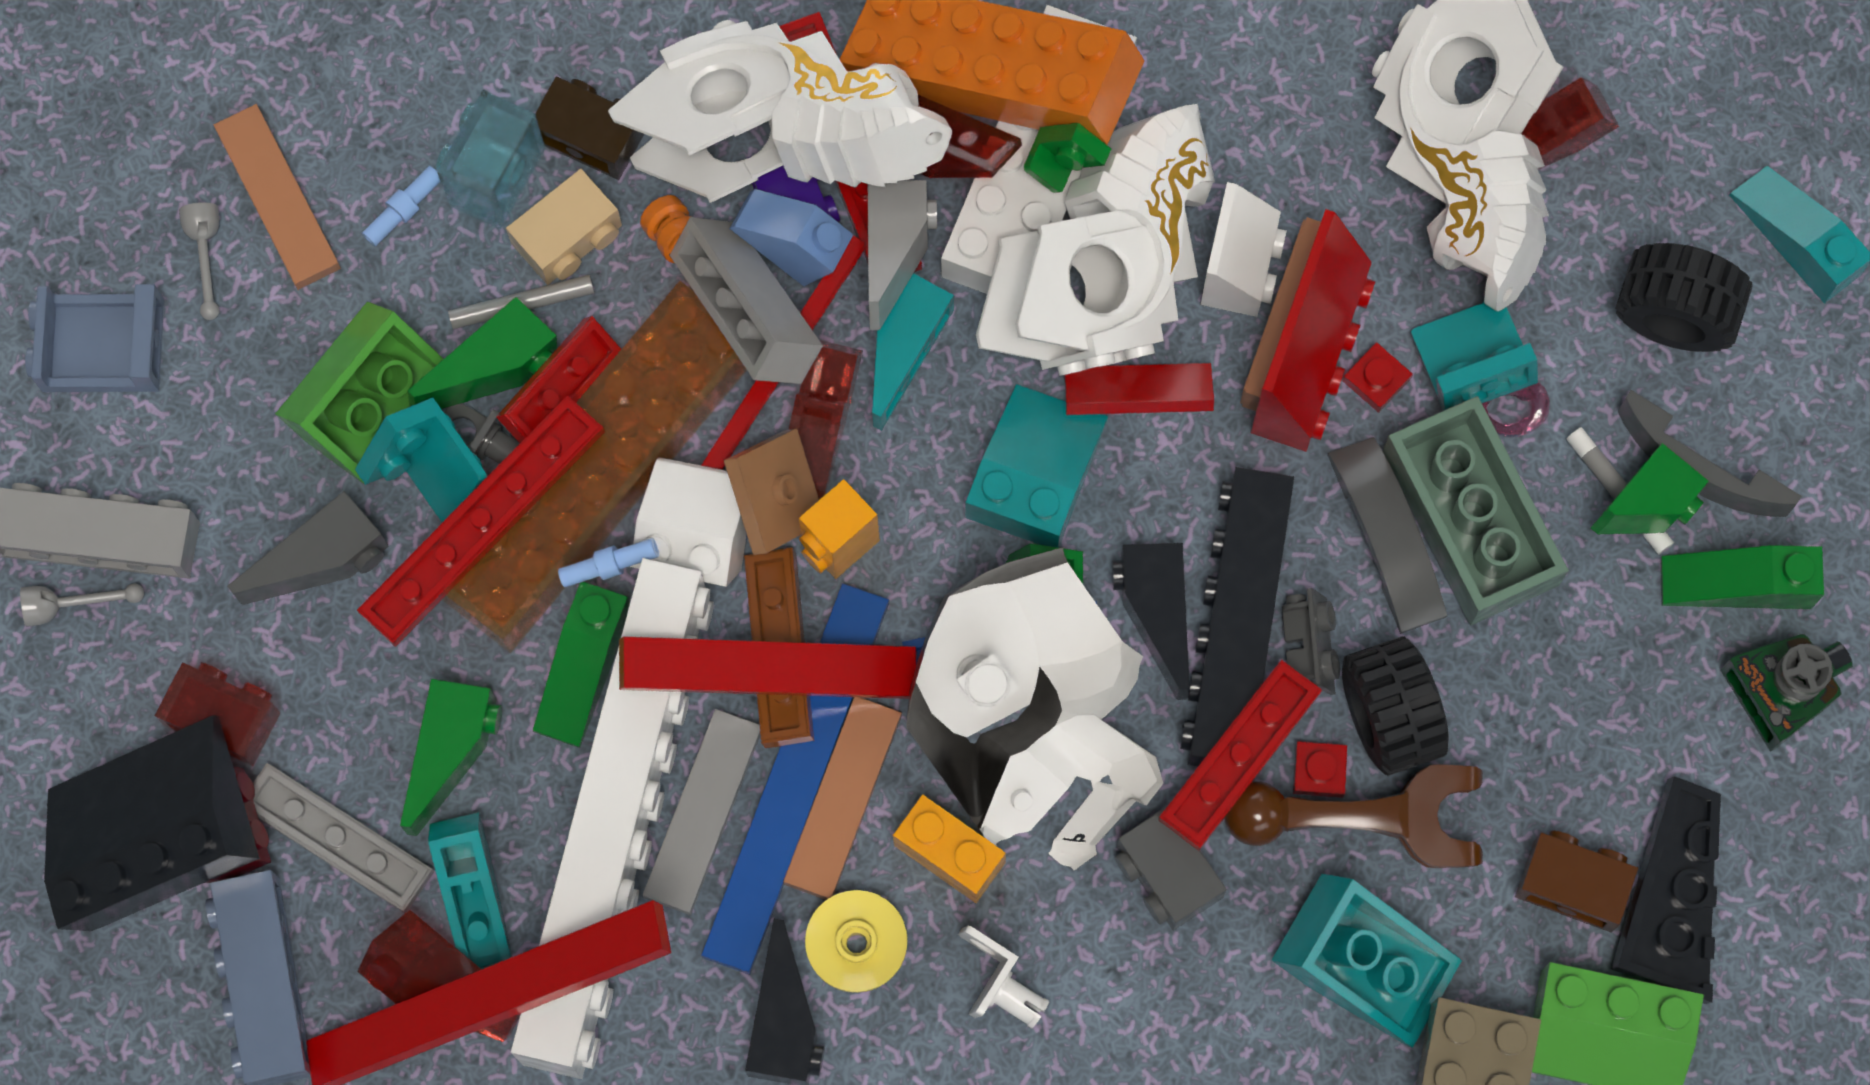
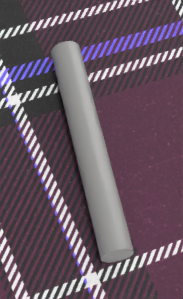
M590 275L456 308L449 310L448 313L452 328L457 329L488 321L515 297L531 310L594 294Z

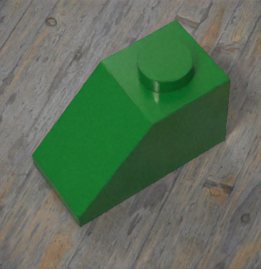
M1662 443L1590 529L1598 535L1665 533L1677 519L1685 525L1704 503L1697 495L1709 480Z

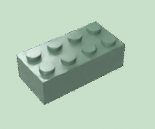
M1478 396L1388 436L1383 453L1470 626L1556 588L1561 584L1569 570Z

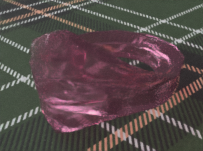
M1539 382L1507 394L1515 396L1522 401H1528L1531 407V416L1523 418L1518 423L1502 424L1493 420L1487 410L1490 401L1482 403L1497 434L1505 437H1519L1533 432L1547 419L1550 409L1548 392Z

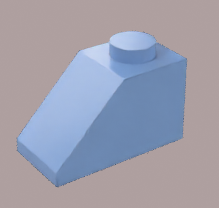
M757 189L750 191L729 228L802 286H806L833 273L854 235L817 205Z

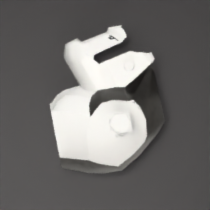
M1063 547L1006 563L981 574L944 596L926 634L915 668L909 694L906 728L975 825L983 833L984 838L994 845L1015 834L1031 831L1067 791L1076 776L1091 780L1093 791L1054 839L1052 849L1049 852L1061 865L1069 866L1076 870L1097 854L1095 845L1136 801L1143 805L1149 803L1162 786L1163 780L1154 755L1102 720L1128 697L1138 679L1139 667L1143 656L1120 639L1068 564ZM1028 706L1017 720L980 734L977 742L974 744L968 740L967 737ZM1109 775L1112 784H1106L1100 781L1103 777Z

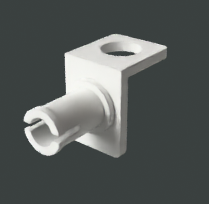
M969 925L963 927L958 934L961 938L1000 962L970 1010L969 1015L974 1018L981 1017L988 1006L991 1007L995 1003L1032 1029L1041 1018V1015L1038 1013L1045 1011L1049 1000L1040 997L1011 978V969L1019 958L1018 956Z

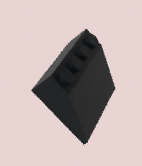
M211 715L48 789L44 882L57 929L79 931L99 929L260 859L221 722L217 715Z

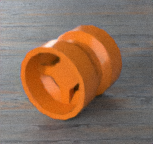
M666 195L659 197L647 206L641 216L640 225L646 235L651 240L657 242V247L664 258L674 263L670 254L690 216L687 207L678 197Z

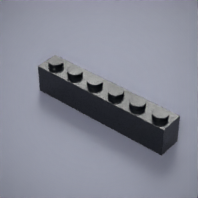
M1235 467L1232 483L1222 482L1218 510L1227 512L1225 529L1215 528L1210 556L1211 558L1220 559L1217 577L1207 576L1203 605L1212 606L1210 624L1200 623L1195 653L1205 654L1202 672L1192 671L1188 701L1197 702L1194 721L1186 719L1184 721L1180 749L1189 750L1187 765L1198 767L1263 684L1294 476Z

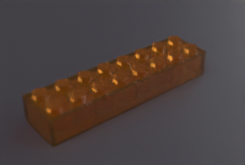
M679 281L577 401V404L604 427L605 433L442 599V601L509 653L515 649L566 588L563 587L560 581L558 569L592 557L594 551H597L646 492L656 459L660 457L673 460L747 371L692 289Z

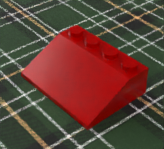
M1325 209L1265 379L1251 434L1307 452L1311 438L1321 441L1330 412L1321 410L1326 394L1337 395L1345 372V368L1336 366L1342 350L1352 352L1361 326L1352 322L1357 306L1367 308L1376 282L1367 278L1372 263L1333 211Z

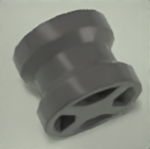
M1799 644L1791 648L1776 664L1773 673L1774 684L1779 693L1786 699L1795 702H1806L1816 697L1831 681L1833 673L1832 661L1828 654L1820 647L1812 644ZM1799 676L1801 679H1804L1806 681V685H1804L1803 681H1800L1797 678L1793 677Z

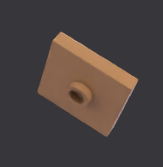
M797 428L784 430L724 460L753 555L766 554L801 535L799 517L817 503L819 498Z

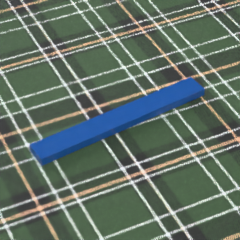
M842 583L820 643L874 645L889 606V599ZM810 696L814 741L780 746L702 952V958L748 975L751 974L782 892L783 881L854 697Z

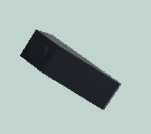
M1183 543L1123 545L1121 560L1112 561L1113 590H1122L1123 606L1177 700H1187L1190 684Z
M774 918L745 1072L748 1077L792 1085H809L810 1075L820 1076L825 1045L816 1044L818 1036L784 920Z

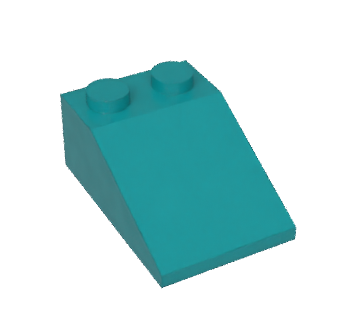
M1016 384L982 458L965 502V518L1039 545L1059 548L1108 416L1103 414L1066 415V401Z
M1328 874L1320 875L1272 958L1274 963L1307 987L1411 1048L1415 1045L1428 1022L1431 1003L1438 997H1442L1462 962L1459 957L1354 879Z

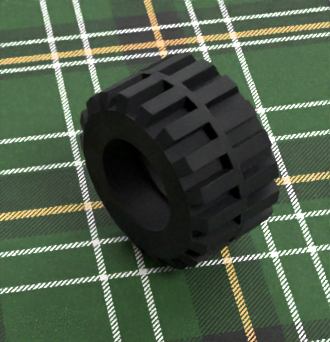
M1646 244L1640 246V249H1635L1632 254L1615 309L1617 310V316L1623 320L1624 324L1654 342L1687 351H1721V349L1732 347V344L1736 342L1753 285L1749 281L1750 277L1744 271L1715 253L1683 244Z
M1401 636L1344 657L1342 680L1353 722L1368 756L1384 775L1389 776L1447 755L1449 732L1443 704L1423 656L1408 638Z

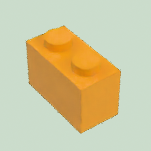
M844 479L799 517L801 529L799 540L805 547L801 551L802 555L818 573L821 574L827 569L835 579L880 541L878 514Z
M923 794L893 834L895 847L974 903L979 901L1006 863V852Z

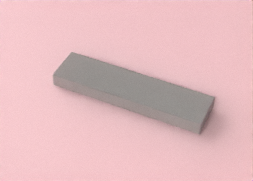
M715 709L642 896L644 899L654 900L663 906L688 915L692 914L761 736L759 724Z
M266 763L253 782L255 789L253 801L258 818L405 914L433 875L434 870L270 764Z

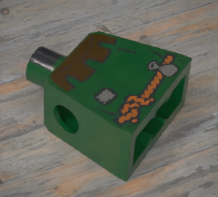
M1805 634L1736 655L1729 659L1720 670L1770 752L1778 748L1842 695L1834 677L1852 668L1853 663L1848 651L1840 642L1836 641L1822 649L1832 661L1833 673L1831 681L1816 697L1806 702H1795L1786 699L1777 690L1773 678L1776 664L1791 648L1799 644H1812ZM1799 676L1793 677L1797 678L1800 681H1803L1804 685H1806V681L1804 679H1801Z

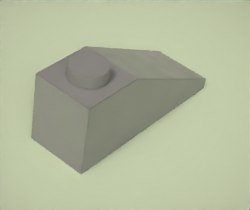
M926 180L885 183L886 187L868 184L870 330L881 329L928 249L927 229H937V200H927Z

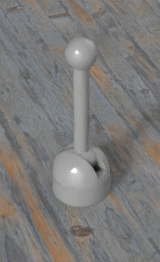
M192 203L179 209L180 224L184 233L192 240L197 241L204 303L200 307V314L206 320H213L217 318L220 310L213 300L207 240L213 237L219 229L218 205L213 203Z
M136 583L128 585L124 590L60 598L46 586L21 587L20 589L21 609L26 627L50 622L57 615L60 607L124 599L131 603H138L144 597L143 587Z

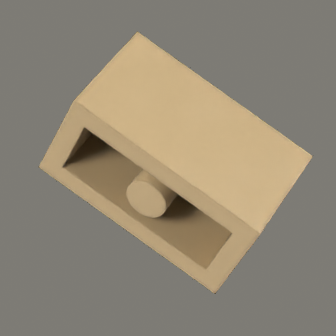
M579 169L506 227V231L512 246L543 281L549 285L556 278L564 280L571 276L581 265L582 261L580 259L592 249L601 250L611 244L618 236V229L622 226L618 209L582 169Z

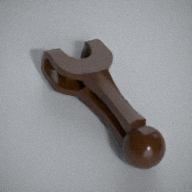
M1430 765L1412 775L1399 794L1379 799L1351 802L1312 801L1291 796L1284 798L1282 793L1271 784L1253 781L1224 818L1228 831L1235 839L1250 846L1267 845L1275 841L1283 831L1288 832L1307 828H1347L1371 831L1398 839L1408 855L1424 867H1474L1483 864V850L1481 846L1476 842L1450 838L1440 828L1437 814L1440 803L1448 795L1469 793L1480 788L1483 783V771L1476 766Z

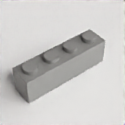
M690 217L670 257L753 380L801 384L823 345L756 249L729 229L733 222Z
M25 483L12 484V489L0 488V557L190 579L200 521L191 509H188V506L182 502L159 500L157 506L139 504L137 498L122 494H111L109 500L90 498L91 495L77 489H61L60 495L42 493L40 487Z

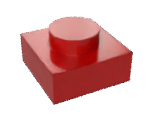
M1376 342L1344 375L1342 381L1379 413L1411 380L1413 373Z
M1297 741L1295 747L1293 794L1344 798L1347 745Z

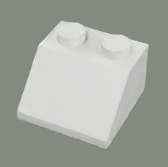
M1227 182L1201 305L1258 317L1261 302L1271 304L1277 275L1269 274L1268 268L1271 257L1281 258L1287 230L1277 229L1281 214L1279 210L1234 183Z
M659 457L656 459L636 519L633 544L654 538L659 550V557L651 560L701 571L704 582L727 587L742 570L747 534L727 471ZM641 563L636 564V565H633V566H630V567L638 568V569H639Z

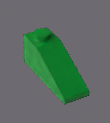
M515 297L407 390L409 405L411 407L434 398L439 407L443 409L523 386L557 349V335Z
M1769 545L1662 556V606L1812 609L1824 596L1822 546Z
M586 582L579 584L561 631L533 727L534 733L578 748L581 747L618 651L619 639L622 636L630 606L627 596Z
M431 679L400 823L401 828L407 835L418 836L486 749L489 734L496 735L498 733L502 706L496 704V698L490 688Z

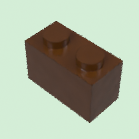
M1551 830L1549 835L1541 832L1533 841L1515 898L1612 933L1621 923L1638 867L1627 864L1628 858L1619 852L1605 848H1599L1597 852L1580 847L1578 846L1579 840L1567 833Z

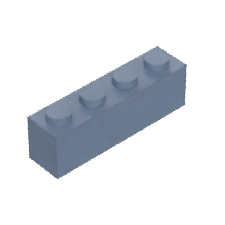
M272 870L210 883L213 898L206 899V912L210 927L212 929L218 928L221 947L214 949V960L219 978H226L229 997L222 999V1007L227 1027H235L238 1047L231 1048V1062L236 1078H243L245 1085H276L311 1077L306 1040L308 1039L280 878Z

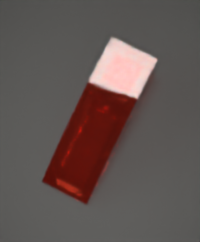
M822 340L819 341L823 347L801 383L800 391L796 394L789 429L797 428L819 500L827 492L863 350Z

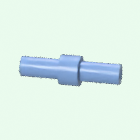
M428 166L404 191L398 189L385 202L387 208L362 232L364 238L376 247L401 221L407 223L419 211L418 204L443 180L441 175L433 167Z
M654 538L620 549L613 545L594 551L592 558L559 568L558 575L563 587L572 586L599 576L602 580H606L623 574L624 568L641 563L642 558L651 560L659 557V550Z

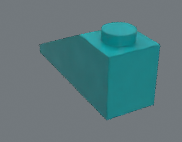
M1769 166L1764 167L1729 195L1824 304L1859 278L1870 264V251L1840 218Z
M914 273L881 329L877 330L872 417L873 427L881 431L954 311L953 294Z
M477 812L431 823L429 826L428 844L464 977L512 957L505 920L480 813Z

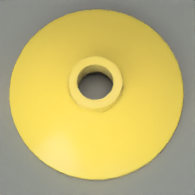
M845 891L828 898L813 913L806 930V953L813 970L828 985L845 992H867L887 983L900 969L907 952V931L901 915L885 898L868 891ZM854 935H860L867 941L866 948L860 953H853L847 947L849 938Z

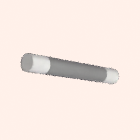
M1582 427L1577 429L1566 440L1613 499H1615L1627 483ZM1666 532L1642 534L1658 555L1674 544Z

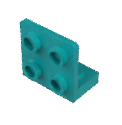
M1481 303L1418 326L1411 331L1412 339L1443 411L1476 396L1479 397L1481 403H1485L1538 383L1537 357L1531 343L1522 344L1507 307L1500 311H1495L1485 303Z
M434 398L386 416L355 468V471L365 485L383 477L386 481H390L407 472L441 522L487 478L480 459L470 451L456 431L451 418L441 410Z

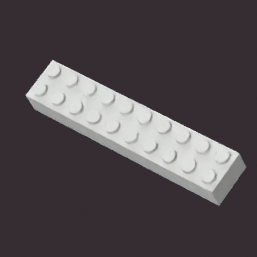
M642 558L621 638L698 639L699 629L708 630L714 602L709 601L710 589L705 587L702 572ZM619 647L539 946L637 907L639 890L634 889V878L637 869L645 871L648 864L652 841L647 840V828L649 821L658 822L661 814L664 792H660V779L662 772L670 774L673 768L677 744L672 743V732L675 724L681 726L684 724L689 705V696H685V692L619 690ZM608 979L521 1013L511 1049L513 1056L523 1066L582 1079L585 1067L593 1069L598 1057L600 1039L595 1038L598 1017L607 1018L613 998V989L608 988Z

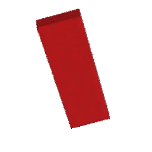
M593 316L584 318L496 418L521 443L567 395L578 404L624 351Z
M1211 363L1098 366L1064 375L1066 415L1214 411Z

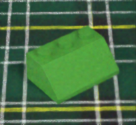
M367 301L275 415L305 442L364 484L355 468L383 420L388 415L410 407L407 390L439 364L443 358L394 311Z
M1549 962L1540 972L1533 1018L1541 1019L1532 1073L1587 1085H1683L1696 1046L1704 994Z

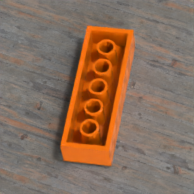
M867 0L839 59L846 71L864 69L874 63L897 66L904 70L917 90L918 102L921 104L1037 130L1045 126L1080 123L1106 145L1110 141L1145 61L1124 30L979 0Z

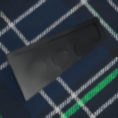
M1674 776L1667 779L1611 969L1647 983L1704 994L1703 1003L1709 1004L1713 1000V984H1710V962L1714 959L1715 937H1712L1713 908L1717 904V886H1714L1715 860L1719 856L1721 794Z

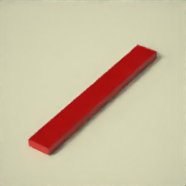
M654 900L306 1040L312 1085H343L671 954L663 905Z

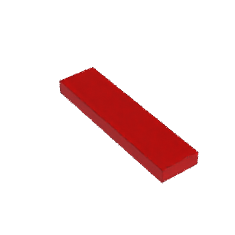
M1281 660L1159 816L1158 821L1200 851L1239 798L1320 696L1322 689Z

